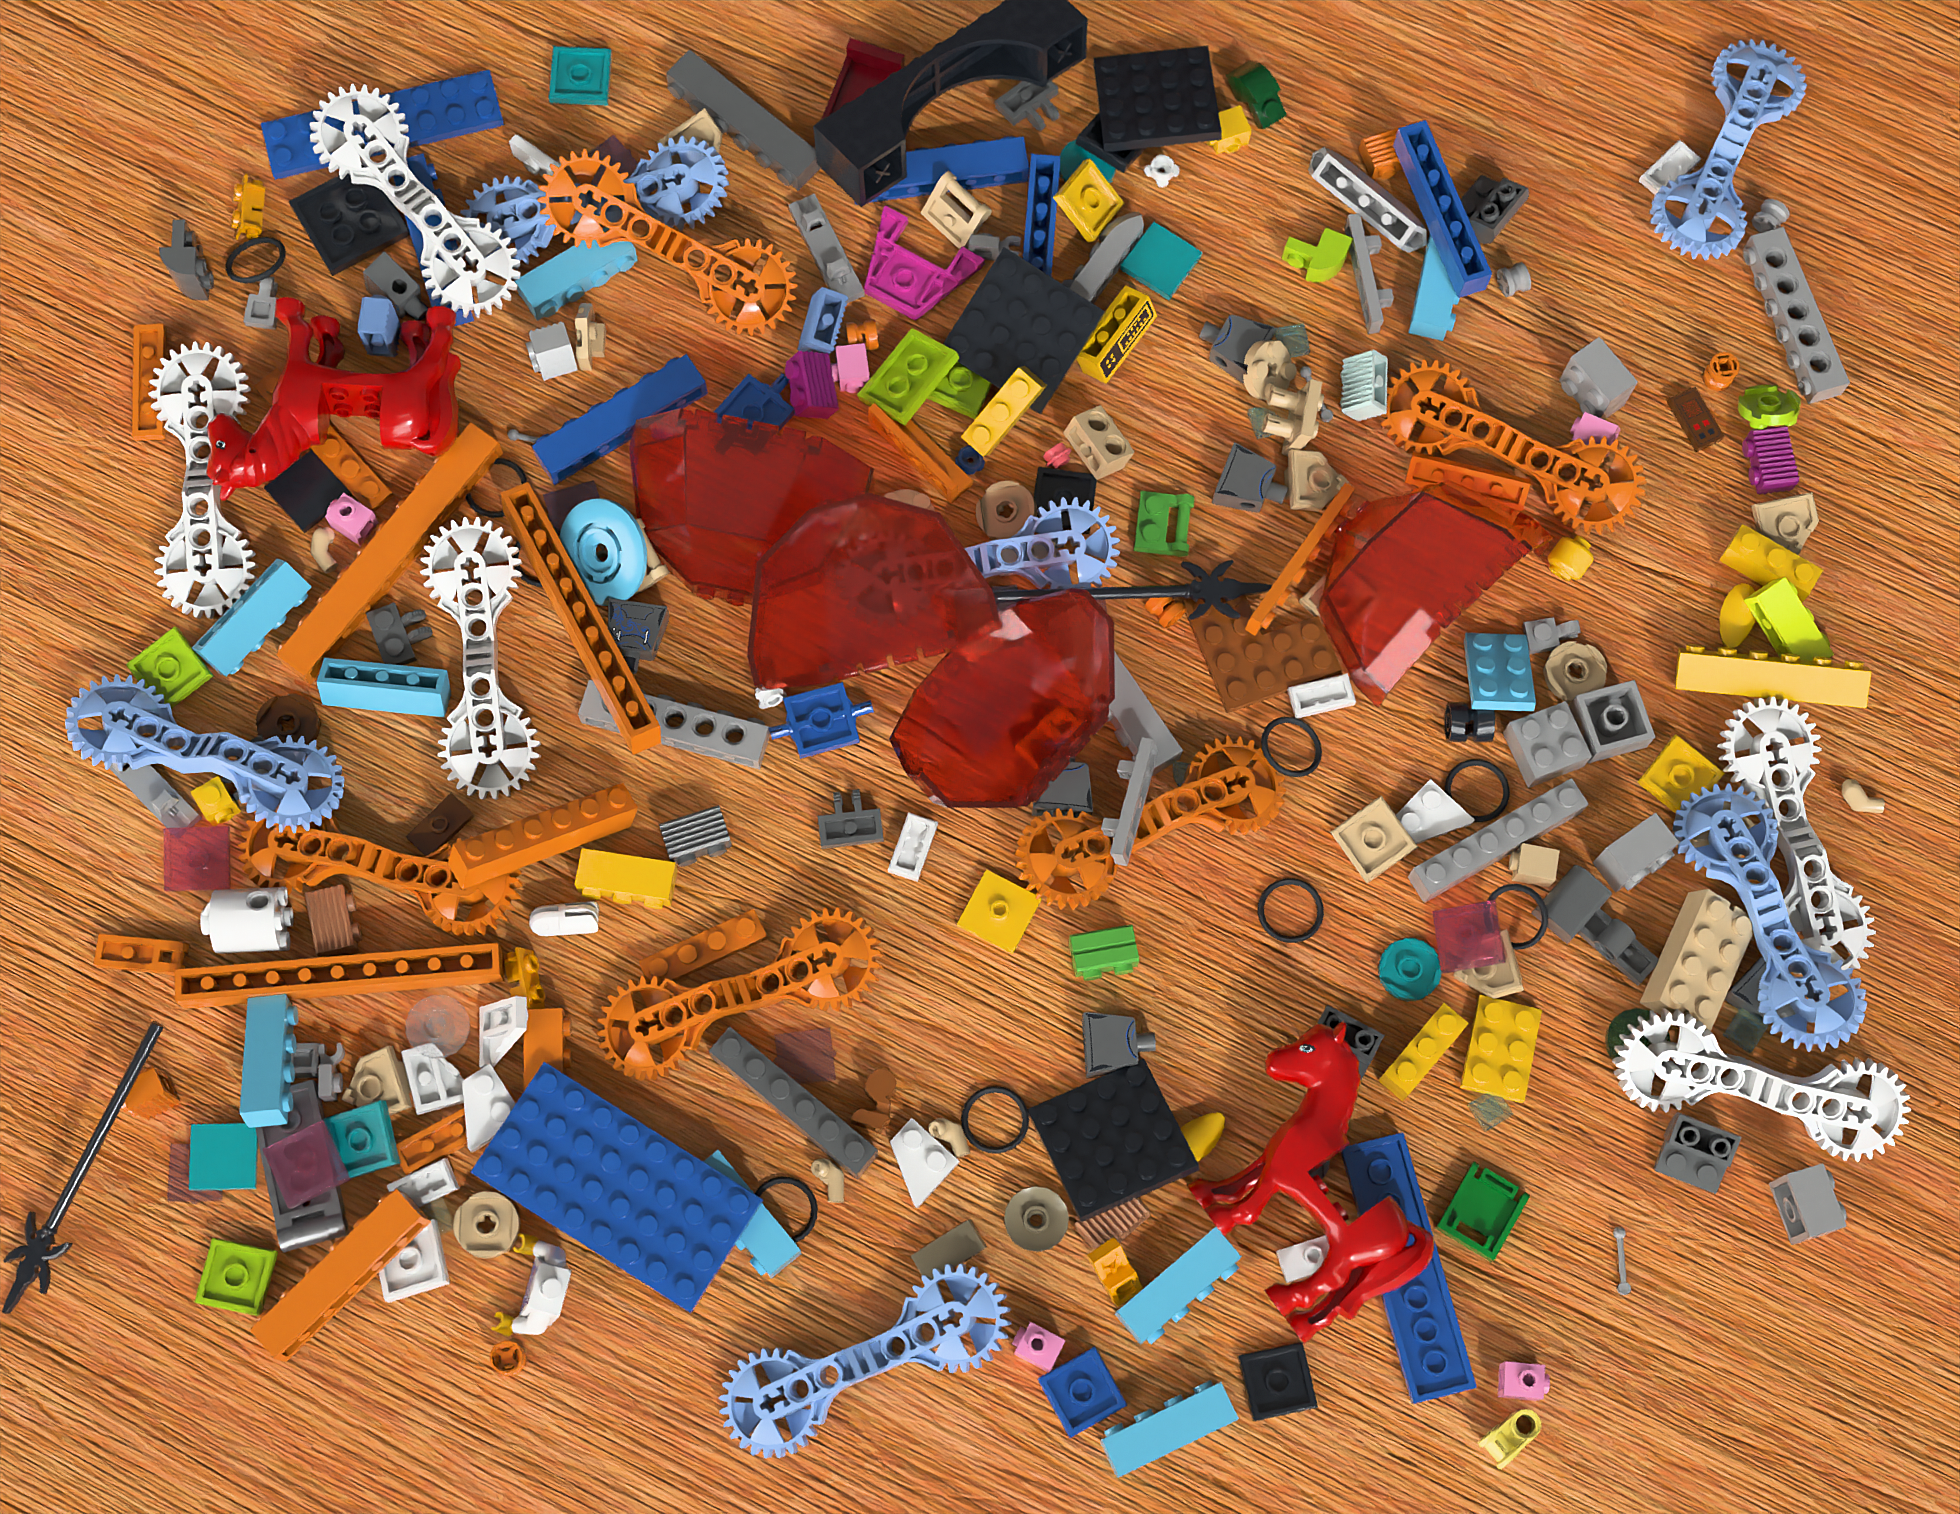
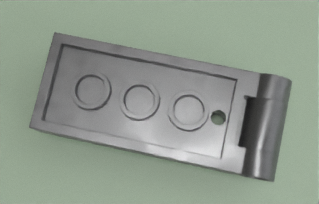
M314 1080L290 1086L289 1092L292 1093L293 1110L288 1111L287 1124L255 1127L278 1242L282 1252L349 1234L343 1198L325 1125L322 1101L318 1097V1084ZM311 1200V1204L305 1207V1203Z

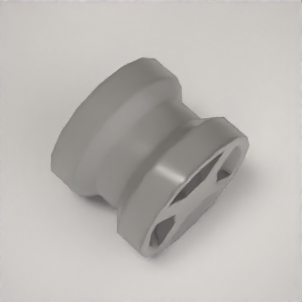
M1766 199L1761 205V212L1754 215L1752 224L1761 233L1781 228V223L1786 222L1790 213L1788 208L1780 201Z
M1523 262L1514 264L1513 268L1510 269L1506 267L1498 269L1497 281L1505 297L1513 296L1515 291L1518 290L1522 292L1530 290L1531 278Z

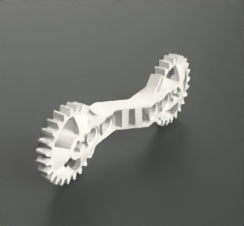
M351 84L349 93H346L342 87H339L340 96L338 97L329 92V104L321 100L319 101V106L323 112L313 111V117L319 122L310 123V129L317 132L310 135L311 142L318 143L313 147L314 153H323L319 158L320 163L325 164L330 161L329 172L332 173L337 168L340 169V179H343L349 173L351 174L352 183L368 184L381 189L392 203L413 221L422 233L424 240L421 265L428 268L422 271V277L431 278L425 283L426 289L435 288L431 298L434 300L442 297L440 306L446 307L448 304H451V309L455 313L459 308L463 309L464 318H467L469 310H474L477 318L480 317V309H485L491 315V305L493 304L497 308L502 309L501 298L508 301L511 300V294L507 290H517V284L511 279H520V272L513 270L520 266V260L511 259L517 254V249H507L511 239L505 238L501 240V229L496 230L494 233L490 232L491 223L489 222L482 229L480 228L478 218H464L447 211L439 199L416 179L407 165V152L410 141L409 137L402 134L408 132V125L401 124L405 121V114H396L399 110V104L389 105V94L379 98V88H376L370 94L366 84L363 85L361 92H357L354 84ZM353 99H358L360 115L353 114ZM330 116L344 121V132L324 122L326 117ZM355 130L359 132L364 131L365 139L368 142L366 146L360 135H354ZM387 141L393 143L395 145L394 148H392ZM375 152H382L386 155V159L376 163L370 159V156ZM399 175L405 179V182L401 186H393L389 183V179ZM436 215L441 218L442 222L438 226L432 227L425 220L428 216ZM449 239H456L461 245L457 250H448L444 243ZM498 247L501 248V249L495 251L494 253H492L496 248H498ZM437 253L439 254V256L442 258L443 261H441L440 259L436 258V254H437ZM464 255L471 267L477 265L476 273H473L471 270L466 272V264L462 259ZM486 270L506 279L505 285L502 286L485 280ZM450 284L444 291H442L443 287ZM472 286L477 288L479 301L477 304H473Z
M193 342L192 350L181 344V354L179 355L171 349L170 355L172 359L170 361L164 358L160 359L165 366L163 370L153 369L159 375V379L149 381L150 384L157 387V390L149 392V396L158 399L151 407L154 410H162L157 415V419L160 421L167 420L164 428L177 436L184 445L187 463L182 488L183 513L177 525L165 536L170 546H159V549L165 553V556L155 558V561L163 564V568L155 570L154 573L164 577V579L157 583V586L168 588L162 596L166 599L174 597L171 603L172 607L178 608L183 604L182 613L188 615L193 609L194 617L200 619L203 611H205L206 617L213 619L215 610L222 616L226 612L225 607L228 606L230 608L242 596L243 591L250 587L247 585L248 581L257 580L256 576L250 574V570L257 568L258 564L249 562V559L256 555L252 550L245 551L250 542L247 539L239 541L243 532L231 525L221 511V486L213 485V480L206 473L209 456L204 459H200L198 456V451L203 445H210L207 426L198 429L196 427V420L201 415H208L209 423L217 414L225 413L233 416L241 424L236 415H246V412L240 406L241 404L250 403V400L243 396V393L251 391V388L248 385L242 384L249 377L245 373H238L243 368V365L240 362L232 364L235 356L228 353L223 357L224 349L220 346L213 352V347L209 342H206L203 350H201L197 342ZM214 357L219 359V363L214 377L210 381L202 374L210 360ZM182 361L190 376L187 377L178 363ZM200 386H202L206 390L200 393L199 398L194 393L198 392L200 390ZM164 393H179V394L164 395ZM201 501H207V512L200 516L197 515V504ZM204 531H209L211 535L209 543L200 546L198 544V536ZM223 535L226 536L224 545H223ZM199 553H205V557L199 555ZM206 563L212 566V570H208L207 575L201 572V568H205ZM242 564H243V568H228V569H225V566H234V565H242ZM188 569V572L170 573V570ZM196 580L204 584V587L192 605L187 602V598ZM216 584H219L229 597L227 600H225Z
M463 517L462 526H458L454 520H451L452 530L450 531L441 526L440 531L443 535L441 538L431 535L430 537L435 543L434 547L424 546V549L430 553V557L421 558V561L429 565V568L420 571L423 576H430V579L423 585L426 588H435L429 595L432 599L441 596L437 606L457 620L462 630L465 691L458 707L447 717L453 727L451 729H441L448 735V738L438 740L439 744L446 746V751L438 753V756L447 758L448 761L441 766V769L452 770L447 779L452 781L458 778L459 782L456 786L458 790L463 789L467 785V795L472 796L476 790H479L480 799L484 800L487 793L490 792L492 798L497 800L500 790L507 797L510 796V786L521 790L522 788L519 783L521 778L530 782L531 779L526 771L528 769L537 770V767L531 763V760L541 758V755L533 752V748L541 745V742L531 739L538 730L527 729V726L532 721L531 718L528 717L520 720L524 710L512 703L504 695L500 688L498 677L496 624L502 610L513 599L508 589L519 588L512 580L515 577H522L521 572L514 570V567L521 565L522 561L521 559L513 558L519 552V549L517 547H508L512 543L513 538L511 536L501 538L504 533L502 527L493 532L492 521L489 520L482 527L479 517H476L473 525H470L467 517ZM486 532L490 535L481 556L474 549L482 533ZM452 536L463 552L458 554L447 539ZM471 560L476 565H479V568H475L473 572L474 579L478 582L481 581V584L472 583L471 574L464 570V567L469 566V561ZM509 561V565L488 566V564ZM454 568V571L434 574V570ZM474 590H480L483 594L481 603L476 606L469 605L467 600L469 593ZM456 591L458 596V603L453 601ZM492 591L496 594V596L493 597V598H492ZM479 620L484 621L487 626L485 633L481 636H473L471 632L473 623ZM481 679H487L490 683L489 692L483 696L477 695L474 690L476 682ZM484 710H491L494 715L492 724L482 727L478 721L479 714ZM503 713H505V714L508 715V717H507V719H506V722H505V725H504ZM496 731L495 736L489 735L490 743L497 746V750L492 752V757H489L488 754L482 752V748L487 747V737L480 736L479 733ZM528 743V747L507 749V745ZM472 749L473 752L472 754L452 756L451 751ZM501 761L513 775V780L510 781L498 765ZM481 762L486 764L487 767L479 784L475 786L471 782L477 766Z
M1775 697L1767 698L1766 702L1762 698L1754 699V706L1750 702L1743 703L1744 712L1740 709L1733 711L1736 720H1725V724L1730 730L1719 733L1727 739L1725 743L1718 744L1719 748L1726 749V754L1720 756L1719 760H1728L1729 765L1723 771H1733L1735 774L1730 780L1732 783L1742 780L1743 793L1748 795L1753 791L1756 792L1754 799L1756 801L1765 799L1764 809H1773L1772 819H1777L1776 830L1779 831L1776 842L1785 857L1789 874V883L1782 896L1790 923L1796 932L1802 931L1805 938L1800 939L1801 942L1812 949L1830 953V963L1835 964L1840 959L1843 960L1841 966L1843 971L1849 967L1860 969L1861 966L1857 958L1868 959L1869 956L1863 949L1864 947L1874 946L1873 943L1867 940V936L1876 934V931L1867 929V924L1875 920L1864 915L1870 909V906L1858 905L1863 896L1854 895L1851 897L1854 887L1841 881L1831 872L1826 850L1807 820L1803 803L1804 791L1816 774L1809 766L1820 763L1818 759L1812 757L1813 753L1822 751V748L1813 746V741L1821 738L1820 735H1811L1810 731L1816 724H1806L1804 722L1809 714L1806 712L1798 715V704L1787 708V699L1779 700L1777 704ZM1746 718L1750 719L1763 733L1753 738L1742 722ZM1800 737L1804 738L1803 744L1790 746L1788 741ZM1772 744L1773 750L1767 751L1766 745ZM1750 749L1749 756L1735 757L1734 752ZM1777 760L1778 764L1769 765L1768 761ZM1775 770L1781 775V783L1778 786L1772 781V774ZM1782 800L1788 805L1786 816H1783L1779 811V804ZM1807 861H1810L1813 865V873L1810 877L1804 872V865ZM1815 891L1820 896V904L1816 908L1811 903V896ZM1815 914H1824V916H1817L1818 918H1815ZM1857 919L1858 926L1844 929L1842 922ZM1824 926H1826V932H1823L1822 935H1820L1819 929L1824 928ZM1840 941L1848 950L1850 956L1844 960L1830 946ZM1782 946L1778 950L1786 951L1788 949Z
M1663 1008L1661 1017H1658L1651 1010L1650 1020L1648 1021L1638 1016L1640 1025L1636 1028L1628 1024L1627 1026L1631 1034L1629 1036L1619 1035L1624 1041V1046H1614L1616 1052L1621 1055V1057L1612 1059V1062L1619 1067L1613 1072L1618 1079H1621L1618 1085L1623 1091H1626L1625 1094L1631 1100L1636 1099L1640 1107H1644L1647 1104L1654 1112L1659 1105L1664 1112H1668L1670 1104L1681 1110V1101L1685 1100L1692 1106L1703 1097L1717 1092L1741 1096L1782 1114L1800 1118L1808 1135L1823 1150L1826 1149L1833 1157L1838 1153L1845 1161L1850 1155L1856 1162L1860 1160L1862 1153L1869 1159H1872L1874 1149L1884 1154L1883 1144L1888 1143L1894 1146V1140L1891 1138L1893 1134L1900 1136L1904 1134L1898 1128L1899 1124L1909 1123L1902 1116V1113L1911 1111V1108L1903 1103L1910 1098L1903 1091L1905 1084L1897 1079L1898 1075L1891 1069L1888 1070L1883 1063L1880 1062L1876 1065L1870 1058L1863 1063L1858 1057H1855L1852 1066L1843 1059L1841 1061V1069L1838 1070L1833 1064H1830L1819 1073L1809 1077L1801 1078L1787 1075L1740 1056L1724 1053L1719 1048L1714 1035L1708 1029L1705 1030L1706 1026L1702 1022H1695L1696 1019L1689 1013L1684 1017V1014L1678 1009L1671 1015L1666 1008ZM1671 1025H1680L1678 1043L1665 1041ZM1643 1035L1652 1042L1648 1048L1639 1040ZM1701 1062L1700 1067L1696 1071L1690 1072L1691 1067L1695 1063ZM1731 1068L1729 1075L1721 1078L1722 1072ZM1655 1073L1661 1079L1666 1080L1660 1096L1651 1095ZM1863 1074L1872 1075L1869 1097L1856 1090ZM1801 1092L1800 1098L1792 1101L1793 1096ZM1832 1098L1830 1104L1822 1108L1823 1103L1827 1099ZM1875 1123L1882 1129L1879 1134L1871 1128ZM1844 1127L1858 1130L1851 1145L1842 1144Z

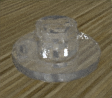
M431 995L420 1000L410 1010L406 1019V1036L410 1045L419 1054L429 1058H445L456 1053L466 1043L470 1033V1019L464 1006L456 999L445 995Z

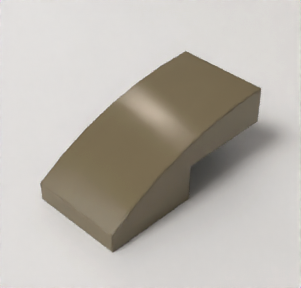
M969 1219L913 1254L911 1258L922 1276L926 1275L933 1280L934 1268H939L945 1274L946 1264H952L953 1268L987 1248Z

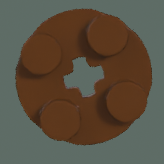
M287 694L288 696H281L279 698L275 696L262 705L256 716L258 736L262 734L265 740L277 736L282 743H286L288 735H291L293 743H297L299 738L304 736V744L306 745L317 739L321 720L314 706L306 698L297 694ZM291 718L295 719L293 723L295 725L294 729L283 732L281 722L283 720L290 721Z

